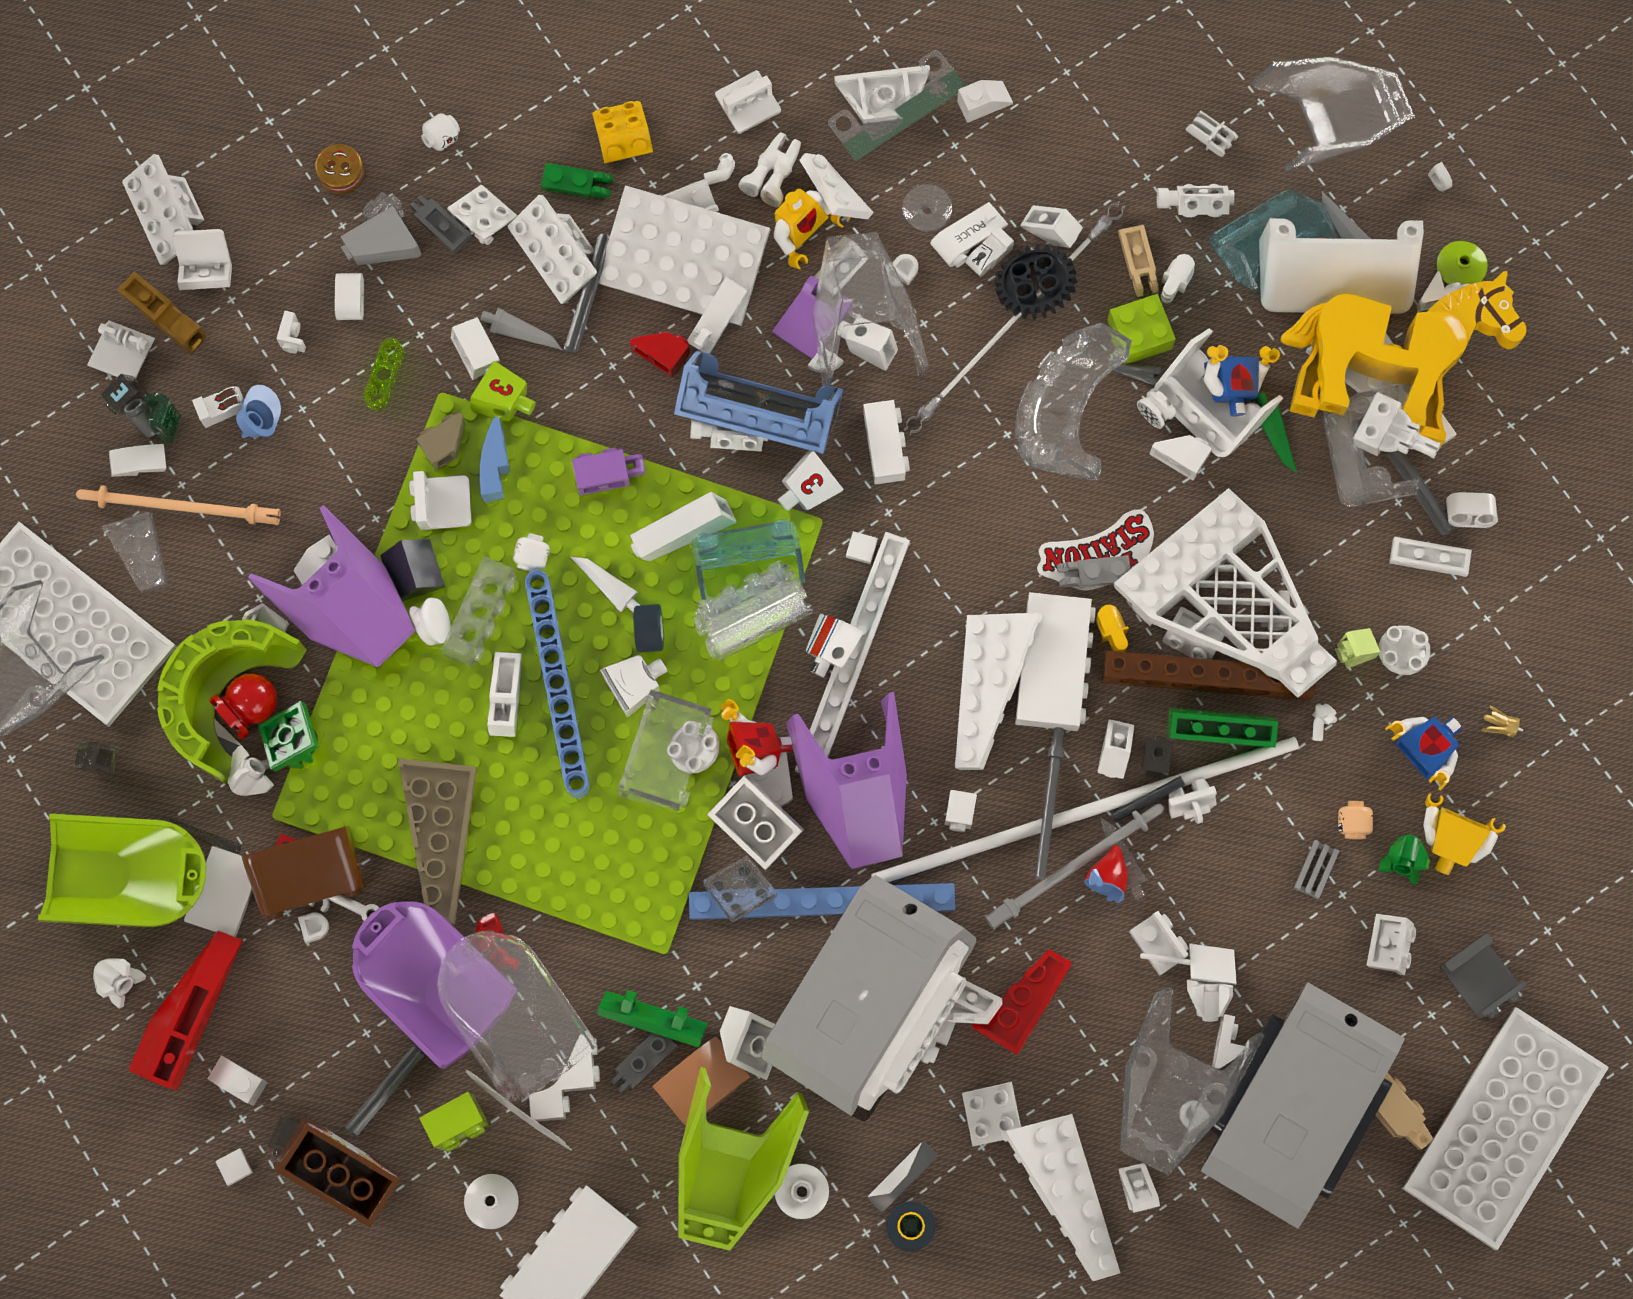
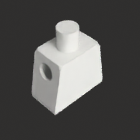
M856 318L853 325L843 321L837 329V335L846 339L851 353L882 370H887L898 351L892 330L863 318Z

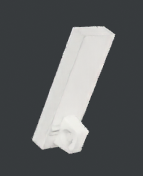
M725 277L689 336L688 343L701 352L710 354L747 294L748 289L729 277Z

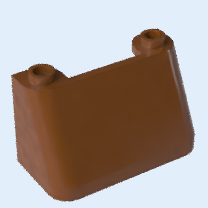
M349 826L241 856L261 917L267 916L268 921L283 917L282 911L344 893L346 898L361 894L360 889L366 887Z

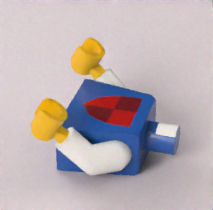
M1218 345V347L1211 346L1207 350V354L1211 359L1204 363L1205 375L1203 380L1216 403H1229L1230 415L1232 417L1243 416L1246 414L1244 403L1257 398L1270 367L1268 363L1276 362L1280 357V352L1275 348L1271 350L1267 346L1262 347L1260 350L1262 361H1259L1258 357L1228 356V349L1222 345Z
M1425 717L1394 721L1388 725L1385 730L1391 729L1394 732L1395 736L1391 739L1393 741L1396 740L1395 745L1427 781L1429 780L1430 783L1433 780L1437 781L1440 784L1438 790H1442L1449 782L1457 762L1458 754L1456 748L1459 744L1453 736L1462 730L1459 722L1451 717L1442 725L1435 717L1430 720Z

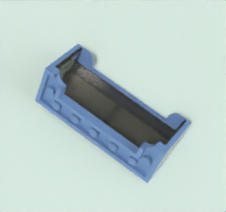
M697 350L684 365L674 411L675 415L824 453L839 411L844 389L829 385L823 386L817 391L816 397L813 398L718 373V361L713 355Z

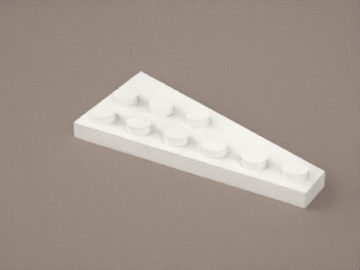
M1042 614L967 615L955 768L959 770L984 769L995 741L993 738L998 724L1002 723L1005 715L1003 714L1007 701H1010L1025 664L1023 661L1028 647L1032 646L1035 638L1033 634L1037 624H1040L1042 620Z

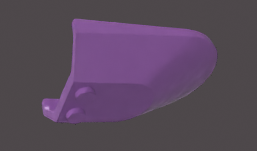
M413 901L394 902L377 909L362 923L353 942L352 969L361 989L442 1069L447 1068L462 1058L480 1042L507 1013L518 991V988L439 912L422 903Z

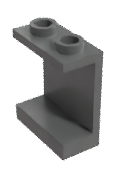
M1487 933L1439 967L1478 1019L1485 1016L1491 1019L1502 1011L1501 1004L1507 1000L1510 1004L1523 995L1521 990L1527 986L1524 981L1518 983L1490 946L1494 941Z

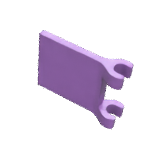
M812 275L807 279L801 292L772 331L776 336L810 359H813L822 346L826 344L836 328L853 308L852 302L846 298L841 300L835 310L815 297L813 294L817 291L820 284L819 280Z

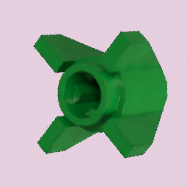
M1408 834L1399 837L1391 845L1389 853L1381 860L1378 870L1381 873L1393 872L1394 870L1400 875L1407 876L1413 885H1417L1420 870H1428L1430 859L1419 838Z

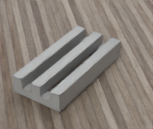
M1314 840L1293 889L1318 900L1340 850L1332 849L1330 846L1323 845L1319 841ZM1319 849L1321 853L1305 888L1301 885L1315 852ZM1328 853L1331 856L1314 892L1311 889Z

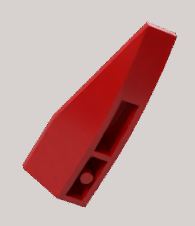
M219 930L215 933L150 1019L128 1071L169 1089H179L243 940Z

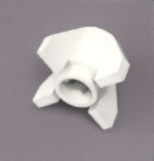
M242 745L238 746L232 754L230 776L228 777L230 789L235 794L241 796L268 792L274 786L266 775L264 776L265 770L270 767L268 759L262 762L256 758H249L247 760L249 754Z
M107 958L97 963L94 968L93 979L96 992L103 998L109 996L115 1006L122 1008L125 1001L124 995L132 988L133 983L136 984L145 980L146 975L138 969L131 968V964L124 959Z
M1192 979L1187 980V991L1196 1008L1197 1016L1202 1017L1203 1021H1218V1017L1224 1015L1233 997V986Z

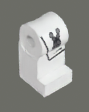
M997 225L990 236L969 255L965 263L982 277L1013 250L1014 240Z

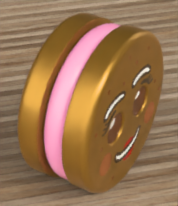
M344 144L331 145L325 148L317 157L315 164L317 176L322 186L329 192L347 194L357 189L362 183L364 166L359 154L352 147Z

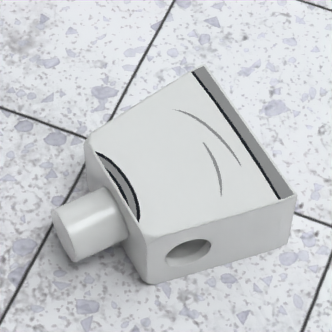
M641 655L601 669L603 678L627 717L631 716L660 691L655 679L668 672L660 658L646 665Z

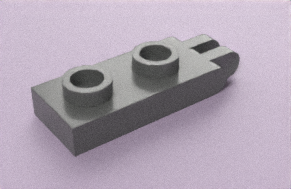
M419 195L416 199L423 206L420 208L415 202L409 205L416 212L413 215L414 218L453 254H456L472 238L471 233L432 198L427 201L422 195Z
M651 1033L614 1070L617 1075L610 1082L615 1086L621 1079L625 1081L618 1088L621 1094L629 1086L634 1090L678 1046L670 1038Z

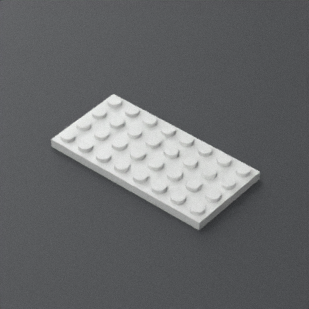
M18 522L0 543V641L109 727L177 646L22 523Z
M1514 1007L1402 1189L1492 1249L1498 1250L1609 1067L1525 1012Z

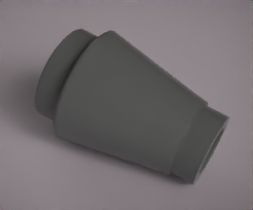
M135 399L125 406V417L145 437H151L158 432L159 428L147 402H143L142 399Z

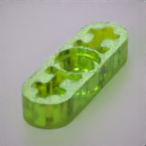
M388 338L379 347L364 391V400L372 410L383 409L390 398L404 356V349L397 339ZM395 346L397 353H392L390 358L392 364L387 362L389 355L386 350ZM380 369H389L391 371L390 377L386 380L378 379L377 373ZM374 383L381 386L379 394L382 398L381 400L377 399L375 403H373L370 397L371 395L375 396L378 390Z

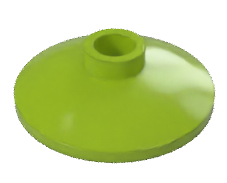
M1455 241L1446 245L1439 253L1436 264L1437 271L1440 272L1442 280L1447 285L1452 283H1460L1461 285L1469 283L1470 285L1481 282L1486 275L1488 267L1483 251L1475 244L1467 241ZM1460 259L1467 260L1468 264H1461Z

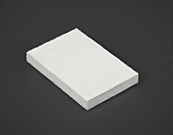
M212 846L206 861L204 889L197 903L186 914L184 922L213 932L219 930L236 937L253 893L241 855Z

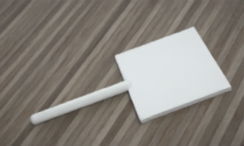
M1189 944L1190 960L1145 953L1140 954L1142 959L1190 965L1192 980L1236 985L1235 956L1232 949Z

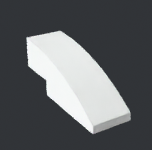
M495 652L487 723L489 736L515 737L521 679V653Z

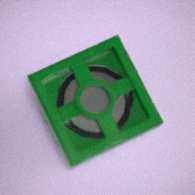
M300 701L258 725L271 770L276 772L287 765L291 768L302 769L304 768L302 761L313 763L312 754L319 748L318 737L312 726L307 705L304 702Z

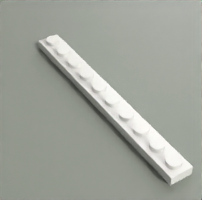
M885 532L850 624L863 631V634L842 668L834 666L810 728L811 734L827 758L831 752L910 544V540ZM796 765L795 772L799 773L798 767Z

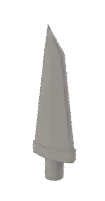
M1322 191L1323 209L1342 239H1371Z
M498 308L495 315L483 311L481 315V321L492 324L489 332L563 350L552 335L505 312V310Z

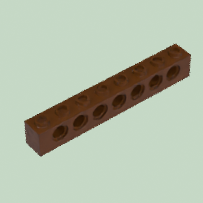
M1106 651L1103 658L1102 683L1311 701L1315 695L1316 683L1297 698L1281 681L1266 675L1261 669L1245 662Z

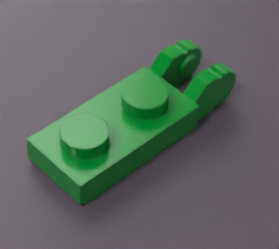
M546 163L541 189L591 198V196L610 198L611 191L609 189L598 186L593 187L594 182L612 184L614 177L603 172L595 173V171Z

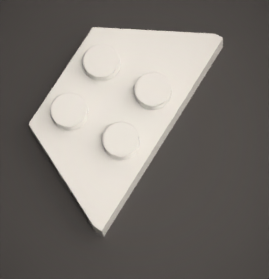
M925 65L834 76V81L863 123L896 120L898 117L903 119L895 112V109L923 91L930 73V66Z

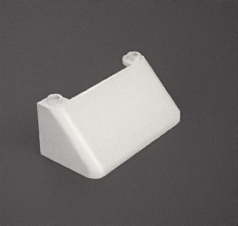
M1270 218L1259 239L1260 289L1263 307L1270 312L1305 313L1316 305L1327 303L1337 295L1354 294L1392 306L1390 314L1407 312L1414 301L1424 233L1423 221L1410 220L1402 223L1397 231V240L1296 238L1295 226L1291 221Z

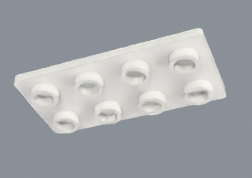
M153 154L129 174L122 183L160 265H166L177 256L172 239L173 233L178 231H194L191 224L199 225L204 221V218L186 179L168 175L159 155Z
M538 195L508 225L510 232L561 304L567 303L597 274L596 269L589 261L594 251L591 244L569 214H556L544 195Z

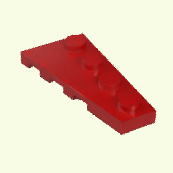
M1049 949L1025 972V975L1016 984H1013L1007 990V993L1002 997L1001 1007L988 1024L974 1023L971 1028L1018 1056L1072 967V962Z

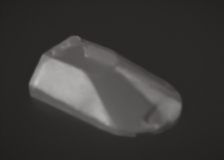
M494 931L477 932L461 939L445 956L438 974V994L443 1009L500 1095L510 1103L526 1098L564 1074L596 1047V1040L538 956L519 938Z

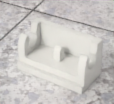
M478 317L452 327L451 339L472 380L485 375L493 361L499 363L500 359Z

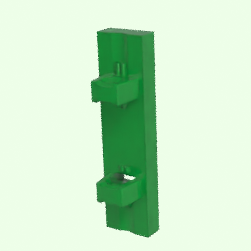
M627 990L625 997L609 991L605 992L598 1007L597 1015L689 1045L700 1046L708 1023L687 1017V1008L678 1006L675 1013L637 1001V993Z

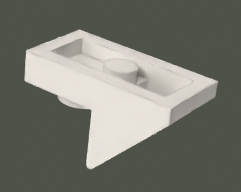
M1437 271L1416 307L1417 312L1429 310L1441 298L1469 285V283L1463 285L1452 283L1444 288L1440 272Z
M1224 1014L1221 1017L1211 1070H1219L1251 1049L1250 1047L1230 1043L1231 1040L1236 1039L1238 1024H1234L1235 1016Z
M1145 1163L1119 1169L1129 1210H1133L1134 1213L1160 1206L1159 1197Z

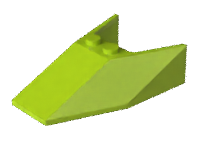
M700 1067L679 1152L678 1237L730 1251L782 1186L809 1110L803 1094L797 1092L767 1131L761 1135L710 1123L706 1120V1099L711 1084L706 1068Z

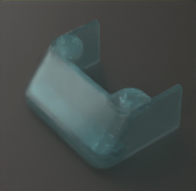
M1294 190L1283 191L1213 233L1209 238L1210 243L1235 281L1256 290L1258 286L1255 278L1259 272L1257 264L1260 263L1259 239L1269 219L1276 218L1291 221L1295 226L1296 238H1319L1324 236L1328 239H1338L1324 203Z
M779 520L774 523L710 534L702 533L692 541L702 600H707L702 570L793 554L800 583H806L796 525L788 520Z

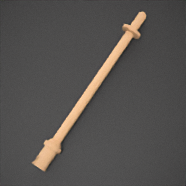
M101 485L99 491L80 489L76 492L78 499L98 501L99 508H104L106 503H116L245 518L249 524L253 525L256 522L279 525L280 519L269 516H281L280 509L258 507L257 504H251L247 508L110 493L105 485Z

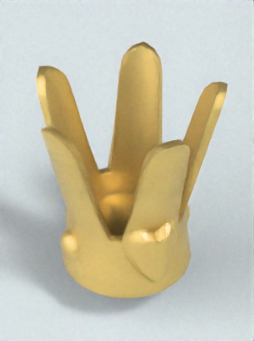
M1491 705L1490 708L1495 712H1492V716L1484 715V720L1497 726H1488L1483 728L1482 732L1502 733L1513 738L1518 730L1523 731L1522 728H1519V718L1507 716Z

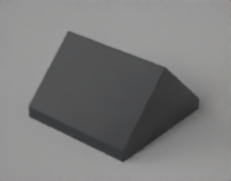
M430 539L401 540L380 555L382 563L386 567L402 602L445 588Z

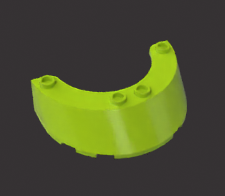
M249 619L216 622L208 625L207 628L195 635H190L174 650L164 666L157 690L159 692L157 708L159 720L172 746L188 761L222 783L227 784L232 757L225 751L216 733L214 718L217 704L213 706L208 700L215 694H218L220 697L232 680L248 670L265 666L282 667L285 669L296 667L307 651L300 640L269 624Z

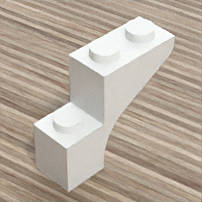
M590 1032L582 1033L578 1036L558 1081L546 1090L529 1093L531 1118L536 1122L566 1119L565 1112H570L569 1096H564V1092L596 1089L595 1082H600L599 1065L594 1066L593 1055H598L597 1039H592Z

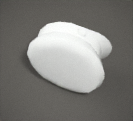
M428 598L420 609L417 607L410 608L409 613L416 632L426 644L431 646L446 643L449 640L451 634L450 619L444 604L440 600Z

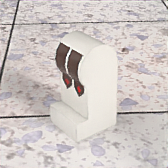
M234 386L226 388L220 393L206 398L201 396L192 401L200 421L207 428L236 415L242 407L244 398L240 388Z

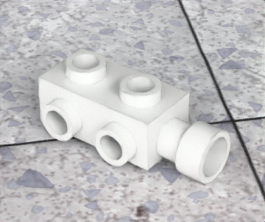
M1187 184L1177 186V190L1169 191L1168 188L1157 189V208L1176 206L1178 215L1185 217H1195L1197 215L1220 217L1222 214H1229L1230 205H1234V190H1228V186H1219L1217 184L1194 186ZM1189 190L1193 191V194H1185V193H1186L1187 191H1189ZM1213 190L1219 191L1218 194H1210V193H1211Z
M694 419L691 420L690 438L701 439V437H711L710 448L762 451L763 441H768L766 438Z

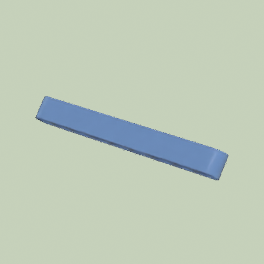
M533 570L527 574L525 585L564 785L571 797L576 799L583 798L590 790V782L552 589L547 575L541 570ZM536 580H543L545 582L544 586L540 589L531 587L532 583ZM542 604L550 606L549 610L544 614L536 612L537 607ZM546 629L554 630V635L549 639L541 637L542 632ZM550 654L559 655V660L556 663L549 664L546 662V658ZM557 678L563 679L564 684L561 688L554 689L551 687L553 680ZM565 703L569 705L566 713H556V708L559 704ZM570 728L574 730V735L570 739H562L560 737L564 729ZM570 754H577L579 760L576 764L569 765L565 762L566 757ZM573 780H583V787L580 790L571 789L570 785Z

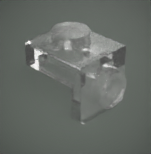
M382 191L375 200H370L366 204L362 214L365 221H368L393 206L399 217L402 218L404 216L401 207L403 204L394 195L389 197Z

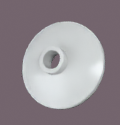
M808 1164L792 1165L787 1170L782 1186L775 1193L776 1202L780 1209L788 1216L796 1219H808L820 1213L825 1207L829 1197V1186L823 1173L814 1166ZM799 1187H805L807 1189V1195L805 1197H799L797 1195V1189Z
M497 1174L483 1175L474 1180L468 1187L464 1198V1207L469 1219L477 1226L485 1229H497L508 1224L515 1216L519 1204L515 1186L507 1178ZM488 1196L495 1198L493 1206L486 1205L485 1200Z

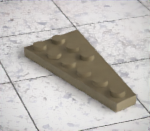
M398 758L424 904L439 912L447 921L455 925L477 768Z

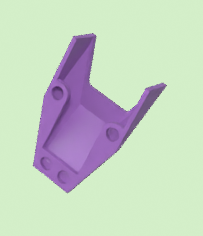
M323 505L320 510L337 545V552L300 588L295 590L252 573L248 578L310 640L379 667L416 629L386 567Z
M894 692L888 693L881 700L886 720L885 745L881 749L831 760L826 757L799 714L793 715L786 722L806 800L851 869L900 858L903 854L907 773Z

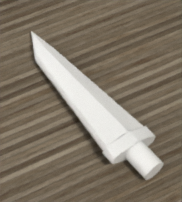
M571 557L620 612H623L626 608L634 612V607L640 605L634 600L638 593L636 590L589 559Z

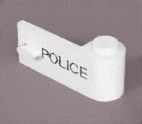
M988 202L939 232L930 244L950 267H960L966 262L967 254L971 248L986 240L997 225L1004 229L1008 223Z

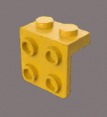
M629 101L618 106L603 107L592 113L604 163L653 152L641 102Z

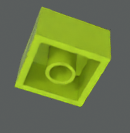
M1158 294L1110 309L1107 321L1124 364L1127 365L1173 349L1176 338Z
M469 1092L419 1118L434 1148L446 1150V1152L461 1145L460 1140L466 1137L473 1139L485 1132L484 1127L489 1125L475 1096Z

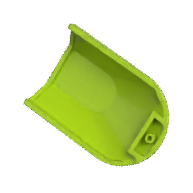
M49 814L51 829L50 862L46 899L41 914H38V921L157 927L172 923L183 917L200 898L206 881L205 858L196 840L178 825L162 820Z

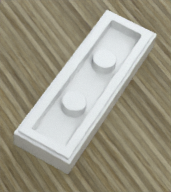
M1394 537L1390 564L1467 577L1472 550Z

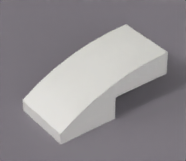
M164 444L133 446L109 451L111 477L137 476L139 472H165L166 470Z

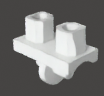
M1202 778L1192 783L1193 792L1184 794L1181 787L1168 794L1171 819L1183 815L1185 820L1194 817L1197 824L1203 823L1202 815L1210 813V807L1217 804L1215 787H1210L1206 780Z

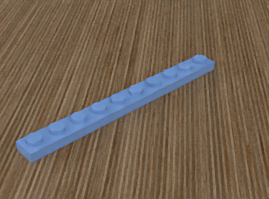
M954 883L893 885L937 912L955 911ZM860 887L765 890L768 896L764 900L756 898V892L759 890L689 892L690 920L843 915ZM724 894H731L733 901L729 904L723 903L721 897ZM733 905H739L742 908V912L739 915L731 914L730 908Z

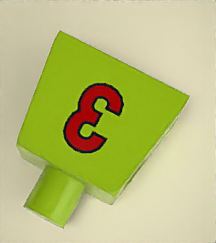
M493 361L471 396V411L493 418L499 417L500 420L509 422L513 419L517 410L531 415L536 402L526 397L527 383L525 380Z

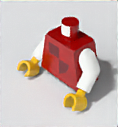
M731 699L726 700L721 705L723 710L722 718L724 720L730 719L726 741L738 776L753 773L764 775L778 767L781 753L792 751L791 738L777 737L772 724L757 723L746 719L741 713L737 712L739 710L738 705Z

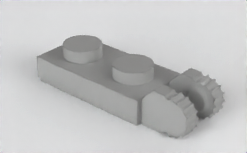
M1129 555L1060 563L1057 565L1059 572L1077 571L1078 578H1064L1059 581V585L1061 588L1114 585L1119 578L1130 570Z

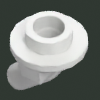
M1317 703L1315 712L1312 714L1315 718L1312 740L1322 741L1324 724L1335 723L1337 718L1335 717L1336 711L1330 705Z

